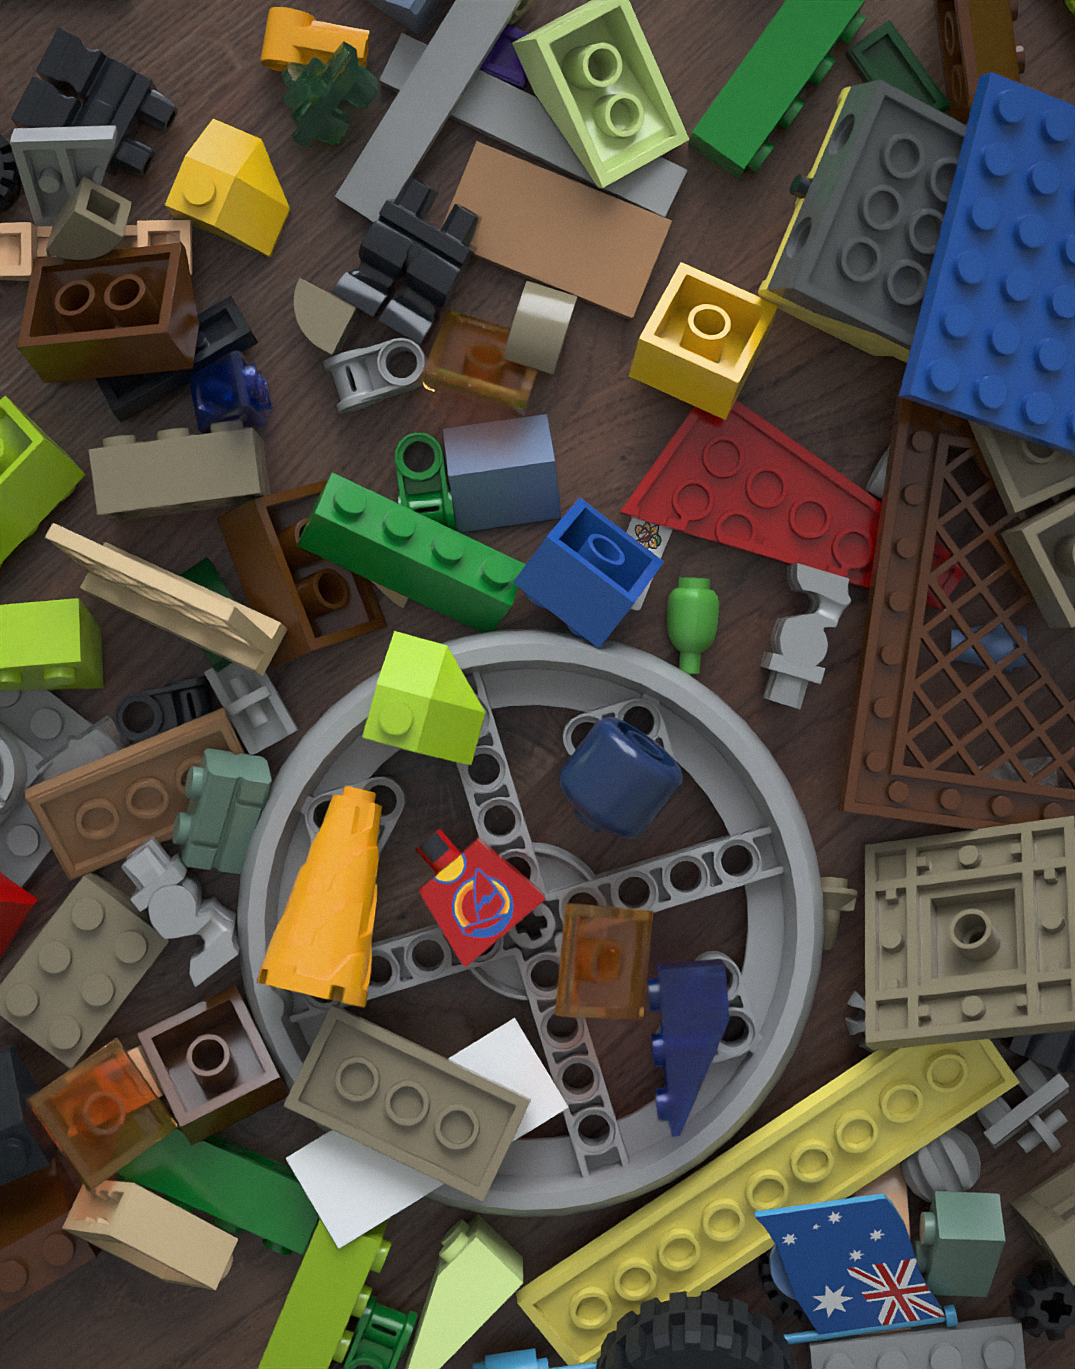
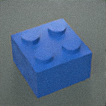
M579 498L546 536L513 583L524 591V594L532 603L539 607L547 608L564 621L574 635L587 639L600 648L639 598L664 561L583 499Z

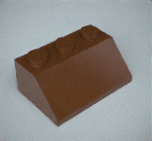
M934 0L946 97L951 105L948 109L949 117L966 126L979 76L993 72L1020 83L1019 74H1023L1025 71L1023 44L1021 41L1015 42L1012 24L1018 18L1017 0Z
M182 242L111 250L103 256L88 260H72L58 256L34 259L17 344L18 350L44 383L192 369L199 320L186 248Z
M328 480L252 499L217 518L250 609L281 622L288 629L271 660L273 668L387 627L369 579L297 546L312 508Z
M55 1154L50 1166L0 1186V1312L90 1262L102 1251L101 1248L62 1229L78 1195V1191L57 1154Z

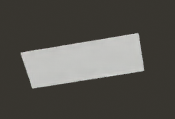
M515 1018L448 1058L531 1099L512 1142L568 1108ZM334 1130L327 1132L286 1158L338 1248L346 1245L444 1184Z

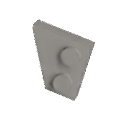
M116 126L16 128L13 130L10 145L35 226H53L55 216L84 176L99 185L102 184L118 134Z

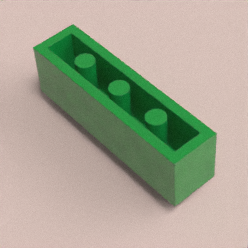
M786 0L691 133L688 144L738 180L741 179L748 168L757 173L775 147L768 142L771 135L779 125L788 130L806 104L799 99L801 93L809 82L816 87L822 83L836 62L829 55L840 39L849 44L867 19L865 15L860 13L866 0Z
M333 472L317 498L297 543L298 547L482 633L494 631L512 607L518 590V586L513 581L526 565Z
M147 1103L131 1111L106 1168L117 1173V1181L135 1183L144 1189L149 1187L166 1195L165 1200L187 1212L192 1213L197 1208L215 1216L213 1222L222 1229L236 1234H242L245 1229L263 1237L262 1244L283 1255H291L292 1251L303 1255L320 1217L290 1166L218 1134H213L191 1145L174 1115Z

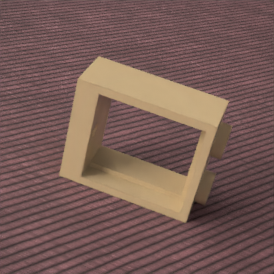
M85 1178L62 1229L165 1282L216 1290L219 1282L228 1274L233 1262L232 1252L238 1241V1238L135 1183Z

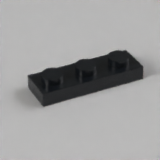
M232 296L198 314L199 329L192 369L95 378L112 412L120 423L258 343Z

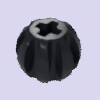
M1048 1259L1034 1261V1271L1031 1275L1025 1276L1019 1270L1012 1281V1285L1020 1289L1019 1293L1009 1296L1012 1315L1022 1317V1329L1033 1337L1038 1338L1046 1331L1047 1338L1050 1341L1066 1339L1065 1329L1070 1325L1075 1326V1285L1073 1286L1056 1267L1053 1269ZM1054 1292L1058 1295L1056 1301L1051 1300ZM1042 1300H1048L1045 1308L1041 1305Z

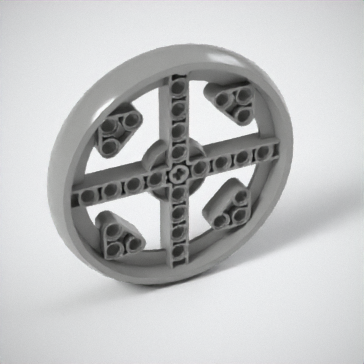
M542 628L496 630L466 635L442 642L440 644L449 647L486 712L474 756L483 753L492 755L497 759L500 766L499 776L491 783L482 784L476 782L471 777L469 765L456 762L479 838L505 860L517 856L529 863L531 873L528 879L542 890L546 898L532 911L535 916L544 915L547 922L539 924L541 932L536 935H530L527 928L518 929L515 925L499 938L491 948L485 950L466 967L459 961L438 923L372 943V956L378 955L387 959L392 966V976L384 982L369 980L367 1000L468 970L476 981L493 993L511 1000L529 1002L554 1084L568 1106L567 1109L563 1110L569 1135L547 1138H518L511 1142L484 1202L446 1184L441 1185L424 1197L447 1206L482 1214L521 1218L564 1216L599 1210L635 1199L675 1180L702 1163L729 1141L760 1108L780 1080L800 1042L814 1002L821 971L824 942L823 889L817 854L805 815L788 779L773 755L746 721L717 694L692 676L650 653L611 639H606L601 647L598 648L587 639L577 637L571 631ZM381 670L359 683L332 705L302 737L284 762L270 787L266 804L249 840L240 876L237 932L244 990L257 1031L277 1072L289 1091L292 1089L331 1005L334 1004L344 1008L351 1004L257 983L259 969L264 961L273 933L284 913L301 866L305 864L313 839L321 828L317 820V810L320 804L324 801H331L333 795H342L344 786L370 791L376 785H385L391 788L396 795L397 803L393 812L381 815L378 837L379 857L405 810L407 795L402 783L394 777L387 775L370 778L386 760L401 748L362 738ZM542 705L585 712L571 718L564 726L562 733L563 745L568 754L572 755L576 749L571 742V734L578 724L582 722L596 724L599 720L608 717L623 720L624 714L632 707L640 706L645 708L652 717V726L646 735L667 751L692 776L720 815L728 835L597 875L572 853L550 844L532 842L492 709L507 706ZM495 805L507 806L515 815L514 827L505 834L498 835L492 833L485 825V813ZM734 845L744 846L749 853L747 867L736 874L725 872L721 863L725 850ZM681 861L693 862L698 868V879L688 889L675 888L670 882L671 869ZM629 877L642 878L648 886L645 899L635 905L624 903L618 895L620 884ZM744 885L747 903V937L741 973L733 960L722 952L707 951L694 960L655 1035V1047L662 1063L670 1070L686 1073L659 1097L637 1111L617 1120L576 987L581 985L600 963L607 948L611 925ZM585 892L591 894L597 901L596 912L587 920L574 919L567 911L569 899L577 893ZM423 940L436 941L443 949L444 959L436 966L426 967L421 965L414 956V947L417 943ZM542 960L555 961L562 969L561 978L552 986L544 987L538 985L531 976L532 968L536 963ZM712 964H721L729 970L728 983L723 988L715 991L704 988L701 982L704 970ZM561 1011L571 1013L578 1022L575 1031L567 1037L554 1036L547 1028L548 1019L553 1014ZM733 1015L741 1017L744 1020L745 1029L740 1038L734 1041H725L717 1036L718 1024L722 1019ZM680 1031L690 1033L694 1037V1045L687 1055L676 1057L666 1051L667 1039L672 1034ZM573 1063L586 1064L593 1072L592 1079L583 1087H571L562 1078L565 1069ZM596 1114L607 1120V1131L598 1138H587L580 1133L578 1129L579 1124L588 1115ZM315 1122V1124L325 1133L332 1130L320 1123Z

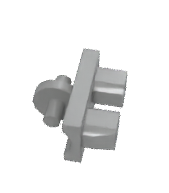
M231 663L219 672L213 667L204 672L250 755L259 753L299 730L266 671L261 676L235 663Z
M1030 1059L1014 1072V1075L1020 1082L1017 1085L1028 1097L1012 1110L1004 1099L999 1096L976 1112L981 1124L986 1129L983 1132L984 1136L994 1150L1028 1124L1032 1129L1017 1140V1143L1026 1154L1041 1142L1052 1153L1062 1147L1053 1133L1068 1122L1066 1117L1059 1109L1055 1110L1043 1121L1039 1115L1069 1093L1068 1088L1070 1086L1060 1074L1053 1077L1044 1066Z

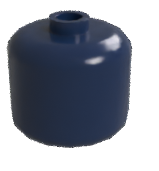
M614 717L601 719L593 726L559 773L560 789L566 799L576 808L574 814L584 825L596 832H601L603 829L614 836L626 839L637 838L645 833L683 782L680 766L667 751L636 727Z

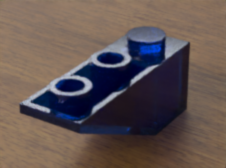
M240 351L228 353L188 378L198 431L202 434L211 433L210 425L219 422L243 421V427L249 428L267 424L265 410L273 409L268 379L263 378L262 371L257 370L255 363L250 364Z
M721 959L656 964L657 978L647 979L649 1012L659 1011L661 1033L651 1034L653 1066L664 1067L665 1088H655L658 1122L668 1121V1128L672 1137L681 1135L730 1021L726 968Z

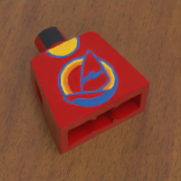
M439 828L415 849L435 872V875L419 888V892L464 967L468 966L546 899L545 894L539 887L480 838H477L460 852Z

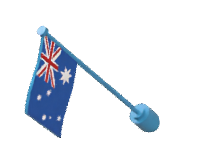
M884 1193L754 1212L755 1218L765 1227L776 1244L794 1297L816 1329L783 1334L789 1345L943 1322L946 1328L958 1325L954 1305H945L941 1308L921 1275L905 1223L894 1204ZM535 1348L485 1355V1361L472 1363L473 1369H596L597 1362L549 1368L547 1358L537 1359Z

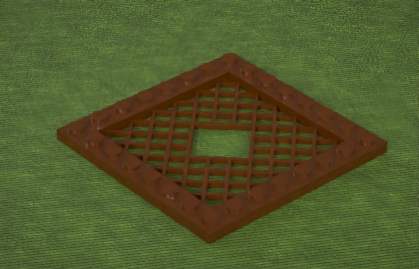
M901 384L898 386L838 810L972 830L1075 816V772L1067 763L1069 759L1075 756V743L1060 753L1045 732L1065 715L1075 726V696L1068 701L1009 619L1011 615L1034 597L1013 556L1008 554L995 536L997 531L1014 518L1019 523L1028 519L1024 512L1026 509L1011 515L1006 513L988 526L972 503L993 487L998 494L999 492L968 420L900 397ZM948 448L964 450L946 464ZM972 456L988 480L969 495H966L950 472ZM944 482L958 503L939 517ZM1058 495L1048 498V501L1051 505H1054L1061 501ZM965 510L980 531V534L959 549L943 525ZM937 535L951 556L931 570ZM984 541H987L1002 564L983 579H980L965 556ZM957 563L973 586L951 602L935 579ZM1008 571L1024 594L1003 610L987 586ZM929 588L943 609L923 624ZM979 593L995 617L973 633L957 609ZM949 616L965 637V640L943 655L927 632ZM1001 624L1017 647L995 663L979 640ZM922 642L936 662L916 676L920 643ZM972 647L987 670L968 685H965L950 665V662ZM1023 654L1038 675V678L1017 693L1001 670ZM942 669L958 692L938 708H935L920 685ZM993 677L1009 700L987 716L972 693ZM1045 685L1060 708L1038 723L1023 701ZM914 694L928 715L908 730ZM964 700L979 720V723L958 739L942 716ZM1013 708H1016L1031 730L1009 746L994 723ZM935 723L950 746L928 762L912 739ZM986 730L1002 753L980 769L964 746ZM1038 738L1053 760L1031 776L1016 756V753ZM905 748H907L921 768L903 765ZM957 753L972 775L935 769ZM1008 760L1023 782L989 778L987 776ZM1059 768L1074 789L1039 785V783Z

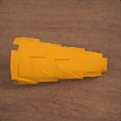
M344 786L342 795L332 796L323 824L313 839L306 862L298 872L284 913L273 933L264 961L259 969L257 983L365 1008L369 994L368 988L371 974L372 935L377 904L378 837L382 806L374 803L376 793Z

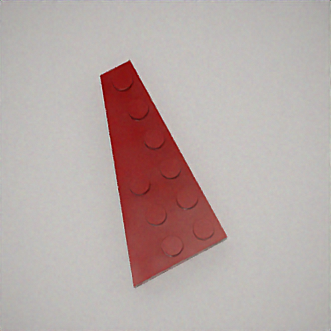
M736 400L726 420L694 406L619 514L787 565L795 563L849 578L850 584L870 589L882 502ZM935 541L931 570L951 556L948 550L937 541ZM955 563L935 580L949 598L965 574L958 564ZM928 588L926 607L936 610L941 609V604Z

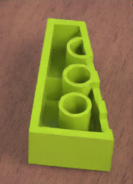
M79 598L0 605V691L104 689L102 628Z
M319 1218L258 1369H328L332 1360L342 1363L354 1333L346 1330V1325L351 1315L361 1318L372 1291V1287L364 1284L370 1270L380 1273L392 1243L383 1239L389 1218L341 1248L337 1247L322 1219Z

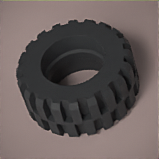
M687 1291L670 1293V1300L660 1303L658 1297L642 1303L640 1305V1314L638 1315L634 1311L625 1314L617 1322L616 1331L614 1330L607 1334L601 1346V1356L597 1358L596 1369H797L795 1358L790 1356V1345L783 1333L777 1330L773 1332V1322L763 1313L756 1311L751 1315L748 1313V1304L733 1297L730 1298L729 1302L718 1300V1293L702 1291L701 1297H687Z

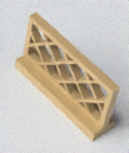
M52 523L45 538L88 571L80 587L88 595L261 676L264 675L288 630L279 621L105 542L102 546L55 523Z

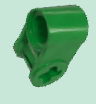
M415 432L405 436L395 450V464L399 490H397L398 504L413 511L439 507L438 511L420 514L456 531L450 483L447 482L445 460L440 444L434 437L426 433ZM418 443L430 446L435 454L432 467L422 473L409 470L405 463L407 450L412 445Z
M370 1294L364 1312L356 1323L352 1336L353 1340L345 1358L343 1369H354L360 1365H369L374 1369H395L399 1358L403 1356L418 1313L410 1310L405 1314L377 1303L376 1296Z

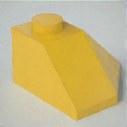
M212 119L185 155L165 203L166 208L175 219L191 220L192 226L268 258H271L291 211L262 139L215 119Z

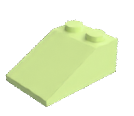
M591 0L512 43L534 93L598 188L608 186L690 140L629 0Z
M479 1214L468 1224L463 1219L459 1220L440 1242L444 1247L439 1252L440 1257L404 1369H440L523 1284V1257Z

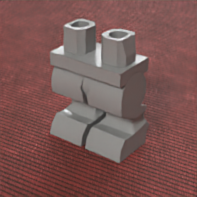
M795 563L787 565L786 579L792 591L807 594L811 601L809 610L803 614L786 616L776 620L770 637L773 653L764 652L760 667L771 670L762 698L801 709L808 682L821 684L825 668L816 666L824 659L828 649L827 637L823 630L825 627L837 626L843 611L851 603V598L848 594L849 578Z
M153 836L127 856V861L123 863L121 868L136 885L130 900L140 912L148 907L151 923L164 939L179 938L193 934L202 937L197 940L190 960L189 974L195 987L239 954L237 913L227 909L215 896L207 899L202 898V884L199 878L188 870L189 867L182 863L181 851L170 858Z

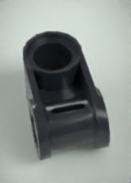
M206 676L165 684L162 688L128 695L116 706L114 724L123 737L132 741H144L212 713L213 709L208 690L210 682ZM190 694L192 695V699H193V703H194V708H195V713H196V718H194V715H193L192 705H191V701H190ZM138 702L147 703L154 712L152 726L143 733L134 731L127 721L129 709Z

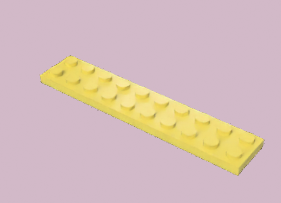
M990 1039L877 1050L516 1291L517 1303L568 1366L597 1362V1358L601 1356V1346L607 1334L614 1330L616 1331L617 1322L628 1312L634 1311L638 1315L640 1314V1305L656 1297H658L660 1303L670 1300V1293L687 1291V1297H698L702 1291L706 1292L772 1248L775 1243L765 1227L755 1218L754 1212L846 1199L1020 1082Z

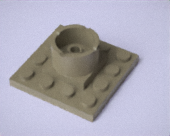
M1075 816L865 845V1043L872 1051L1075 1030Z

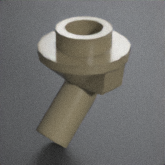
M821 877L824 902L823 950H831L836 944L841 912L854 911L858 891L848 889V879Z

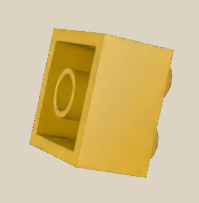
M681 262L639 337L629 377L726 420L766 343L778 305Z

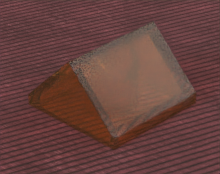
M447 309L421 379L425 389L522 418L526 416L539 370L503 359L511 328Z
M572 902L566 903L555 1007L556 1016L643 1020L653 911Z
M115 1038L26 1100L88 1192L179 1127L118 1038Z

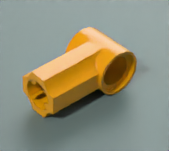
M272 7L268 13L260 63L272 70L290 74H304L308 69L363 80L369 54L370 31L316 21L314 16L297 9Z

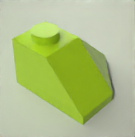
M394 631L377 681L362 738L420 754L472 765L486 712L447 645Z

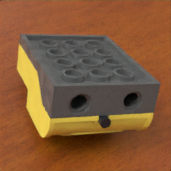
M880 79L842 89L837 100V110L812 170L807 177L798 174L791 183L789 193L797 197L795 210L766 280L762 281L758 294L761 298L778 305V309L873 356H893L907 363L967 126Z

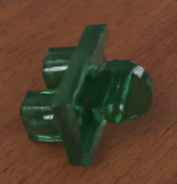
M343 41L326 65L318 58L313 57L307 66L291 62L283 70L281 76L283 82L289 88L283 100L288 106L293 108L291 110V117L297 125V129L292 134V140L306 148L314 137L317 140L337 147L347 134L350 126L349 115L336 108L341 100L344 99L356 107L364 109L368 107L377 95V78L358 64L357 49Z

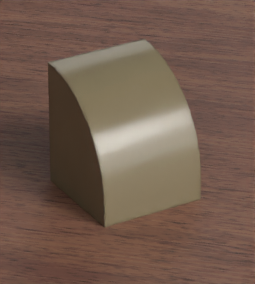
M84 176L55 216L46 252L72 260L94 259L107 254L123 238L132 202Z
M299 278L294 291L293 303L299 327L309 343L324 356L330 358L340 354L360 316L357 307Z
M527 281L513 320L503 359L554 374L578 296Z

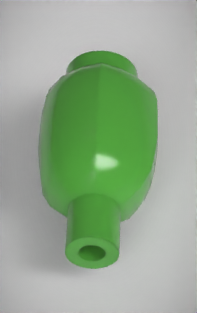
M679 577L678 588H674L669 593L667 600L666 622L668 638L671 644L680 651L679 669L687 674H700L701 652H704L712 645L717 631L719 600L716 593L710 589L709 578Z

